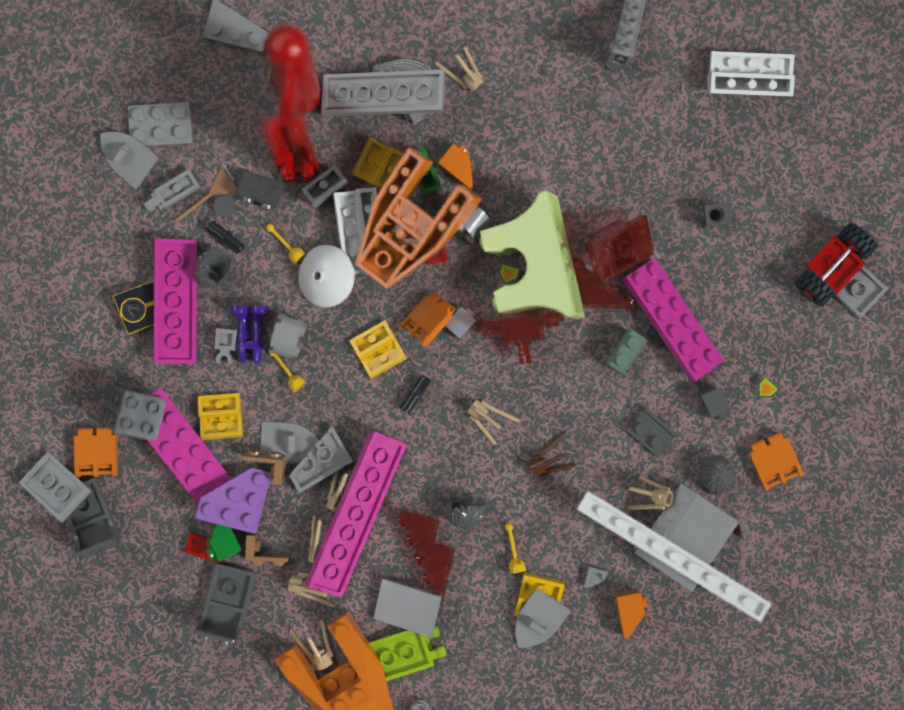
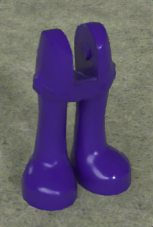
M230 306V313L237 318L238 344L236 345V350L238 351L239 361L241 364H246L247 349H253L254 364H259L262 358V351L265 349L262 344L263 318L269 313V306H251L252 341H248L249 306Z

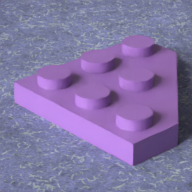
M250 468L200 497L194 519L256 534L271 478L270 472Z

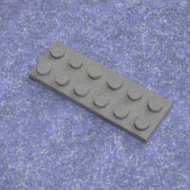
M419 70L324 74L321 114L323 116L441 113L444 108L445 71Z

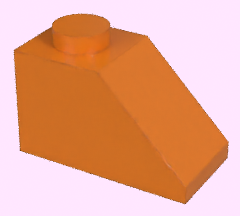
M453 143L438 162V166L462 186L472 190L470 156L467 155L469 151L459 144L457 147Z
M639 590L614 595L624 639L630 637L645 614L644 607H647V600L645 594L642 595Z

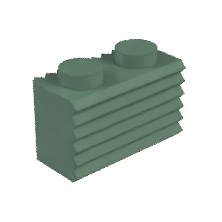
M631 329L627 330L605 365L619 374H625V370H628L630 364L633 363L632 360H635L637 353H640L639 350L647 342L646 339Z

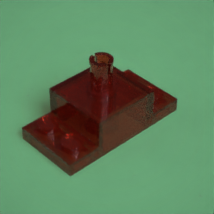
M639 215L628 222L614 221L589 234V241L585 246L586 252L590 255L595 283L599 284L654 255L647 215Z
M552 313L479 322V332H484V336L495 335L497 330H500L502 346H517L519 365L525 364L524 355L526 356V364L532 363L530 345L535 342H543L545 340L544 325H546V328L560 326V323L564 321V314Z

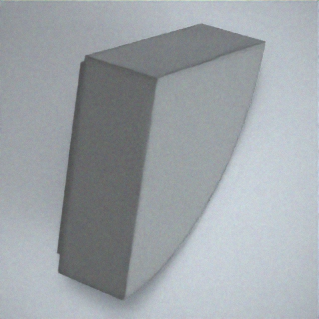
M587 566L583 587H593L601 583L607 577L608 570Z

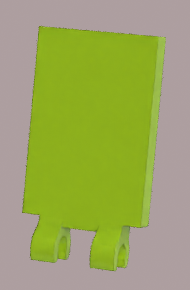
M438 625L435 626L432 637L404 630L369 642L383 665L386 681L433 667L435 665L434 659L446 656L447 652L444 645L433 649L430 642L431 638L438 637L440 634Z

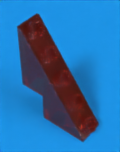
M572 258L583 309H635V302L627 296L623 298L618 294L619 290L611 283L607 285L602 281L603 277L594 270L592 272L585 268L586 264L579 258Z
M401 511V514L397 516L402 528L406 527L409 533L406 535L410 547L414 546L417 551L414 556L418 565H423L425 573H423V577L427 585H432L434 590L432 593L442 595L440 605H442L455 548L435 544L440 519Z

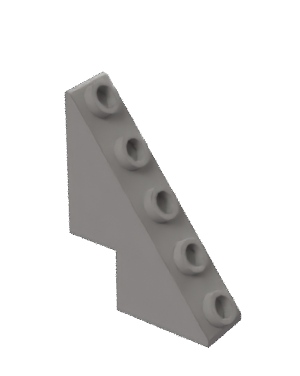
M625 0L608 62L628 68L634 55L646 0Z

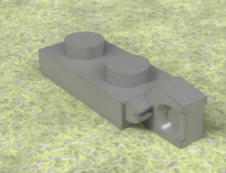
M187 169L156 188L150 194L152 199L145 202L144 205L149 212L154 211L158 207L160 210L167 209L201 187L190 169Z

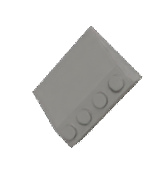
M681 484L673 495L671 505L665 507V510L658 517L651 530L710 566L739 522ZM638 547L635 554L692 592L698 584Z

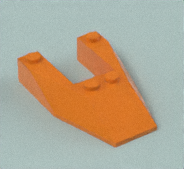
M408 148L373 201L355 263L386 289L392 287L438 252L470 217L482 199L466 186L457 185L434 219L409 200L433 163L421 152L412 148Z
M349 611L333 620L328 626L348 658V661L318 678L297 644L281 653L275 659L286 679L313 710H394L383 665Z

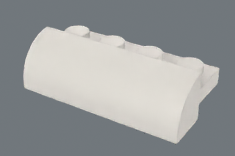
M711 51L707 79L708 92L717 94L793 96L795 75H793L794 54Z
M376 187L333 193L340 249L350 258L355 275L367 274L355 263L372 204L377 196Z

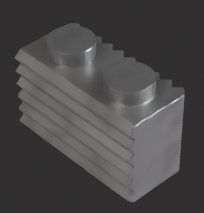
M332 165V168L329 167V170H326L325 173L322 172L319 178L316 177L315 180H312V183L309 182V185H306L305 188L302 187V191L312 205L317 208L333 196V193H337L345 187L348 182L339 169Z
M244 171L237 195L241 197L240 201L253 204V201L261 203L260 207L272 211L273 208H279L286 185L282 182Z

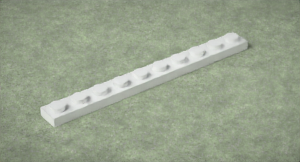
M589 491L586 492L578 505L577 510L756 620L761 622L771 605L770 602Z

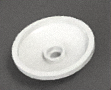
M332 245L317 246L305 255L300 264L298 273L300 289L306 299L316 306L333 307L342 303L349 296L354 285L355 274L353 264L348 255L338 247Z

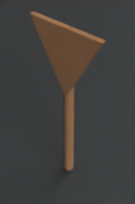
M222 167L209 193L177 217L175 222H179L210 197L238 191L237 186Z

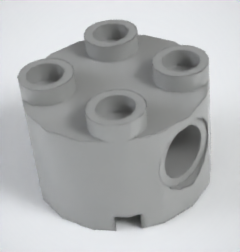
M476 207L456 233L473 245L481 236L480 231L488 229L492 225V221L480 207Z
M279 313L268 352L291 359L298 357L302 344L298 342L299 336H304L307 323L303 322L304 319Z

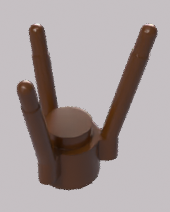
M565 432L555 438L539 453L531 456L533 460L528 463L535 477L539 475L543 477L550 473L576 467V463L548 469L550 464L564 458V453L547 461L544 457L540 458L566 436Z

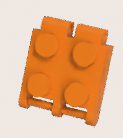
M432 292L430 296L426 295L401 323V328L408 330L413 338H418L421 345L426 347L453 318L451 314L455 311V308L437 293Z
M94 428L78 429V436H74V468L77 478L81 477V475L99 477V475L112 474V476H118L117 435H113L112 430L109 428H97V435H95ZM100 468H112V470L100 471ZM81 469H93V471H81Z
M781 432L767 437L768 445H766L764 439L749 445L752 451L748 453L765 492L779 483L785 484L788 479L804 475L789 438H784ZM796 470V472H794V473H792V474H789V475H787V476H784V474H787V473H789V472H791V471ZM779 477L778 480H775V481H773V482L767 484L768 481L773 480V479Z

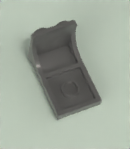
M112 384L111 388H108L106 391L105 400H107L106 408L101 410V424L116 433L155 440L158 435L166 401Z
M97 477L84 482L91 492L66 518L76 546V552L72 555L73 559L77 557L80 560L98 553L96 549L102 552L116 546V541L122 539Z
M216 563L204 610L193 634L198 635L199 639L210 641V639L219 640L218 643L224 646L235 644L242 634L257 572Z

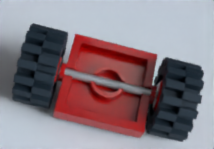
M852 222L848 223L837 237L834 235L805 266L807 270L794 282L795 286L809 301L811 300L817 306L823 307L834 293L838 294L866 264L863 259L866 260L877 249L878 244H876V240L866 230L864 231L861 226L858 227L857 224Z

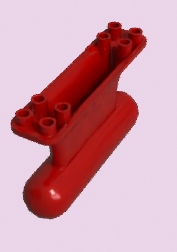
M283 24L276 26L268 33L264 45L265 54L280 96V101L274 117L261 120L260 128L267 141L277 170L283 176V182H295V176H303L304 182L312 183L316 175L320 174V167L305 122V114L310 113L317 107L321 98V90L307 36L298 27Z

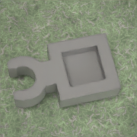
M216 328L214 349H220V353L216 357L217 364L221 363L223 356H226L228 359L227 365L233 363V356L230 354V350L236 351L238 330Z

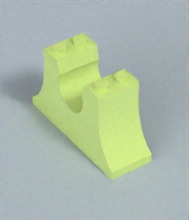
M549 191L540 192L533 205L518 218L506 224L480 231L481 237H479V242L485 252L494 255H511L516 252H522L527 261V271L520 282L514 285H505L493 292L495 297L493 298V306L498 313L512 315L532 309L552 308L569 318H585L558 196Z

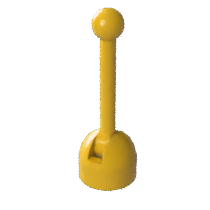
M272 224L266 226V230L272 232L289 250L291 262L295 266L298 265L306 255L304 250L292 248L276 232Z
M269 353V355L274 356L289 376L288 386L293 393L306 384L300 375H292L277 354Z
M507 523L505 530L508 531L513 559L509 563L510 574L526 571L525 563L517 558L512 535L513 525Z

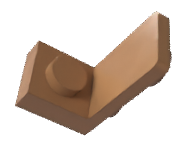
M250 449L242 455V460L274 463L270 471V477H273V484L281 485L284 482L287 456L275 451L264 454L260 453V450Z
M257 534L246 535L245 561H251L252 565H263V562H272L271 565L283 566L284 562L289 561V556L257 555V552H260L261 540L257 539Z

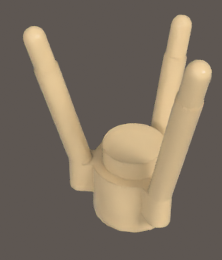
M463 46V50L473 70L470 71L458 54L455 55L459 64L467 73L463 76L464 82L440 63L435 62V65L440 70H444L445 74L460 84L465 91L469 89L472 92L484 82L481 79L483 76L478 71L466 46Z
M476 400L467 413L471 415L470 419L475 422L489 441L495 445V440L480 421L484 418L497 429H500L501 426L487 415L489 412L487 409L517 423L520 420L489 405L484 400L482 402Z
M339 470L334 474L326 507L336 512L343 494L341 492L348 476L347 473L343 475L336 492L335 488Z
M639 476V479L658 489H654L652 492L629 487L630 491L651 496V500L655 504L628 506V510H665V507H669L672 503L673 492L670 490V487L662 486L644 476Z
M313 516L311 540L308 552V561L314 563L321 544H318L321 520L317 521L316 516Z
M298 572V576H291L288 586L289 592H294L296 595H301L335 608V604L312 595L326 597L327 593L308 588L304 585L306 582L305 578L308 577L309 573Z
M321 620L320 623L326 651L324 648L318 650L312 639L308 637L307 641L314 652L311 654L292 629L289 630V633L308 656L312 665H316L318 670L330 666L333 663L331 657L334 656L330 648L324 620Z

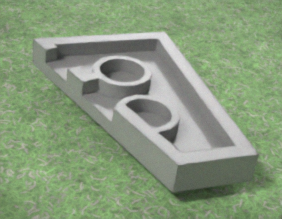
M213 0L203 38L264 54V45L268 32L218 0Z
M333 426L330 427L326 434L289 475L299 493L353 462L351 455Z

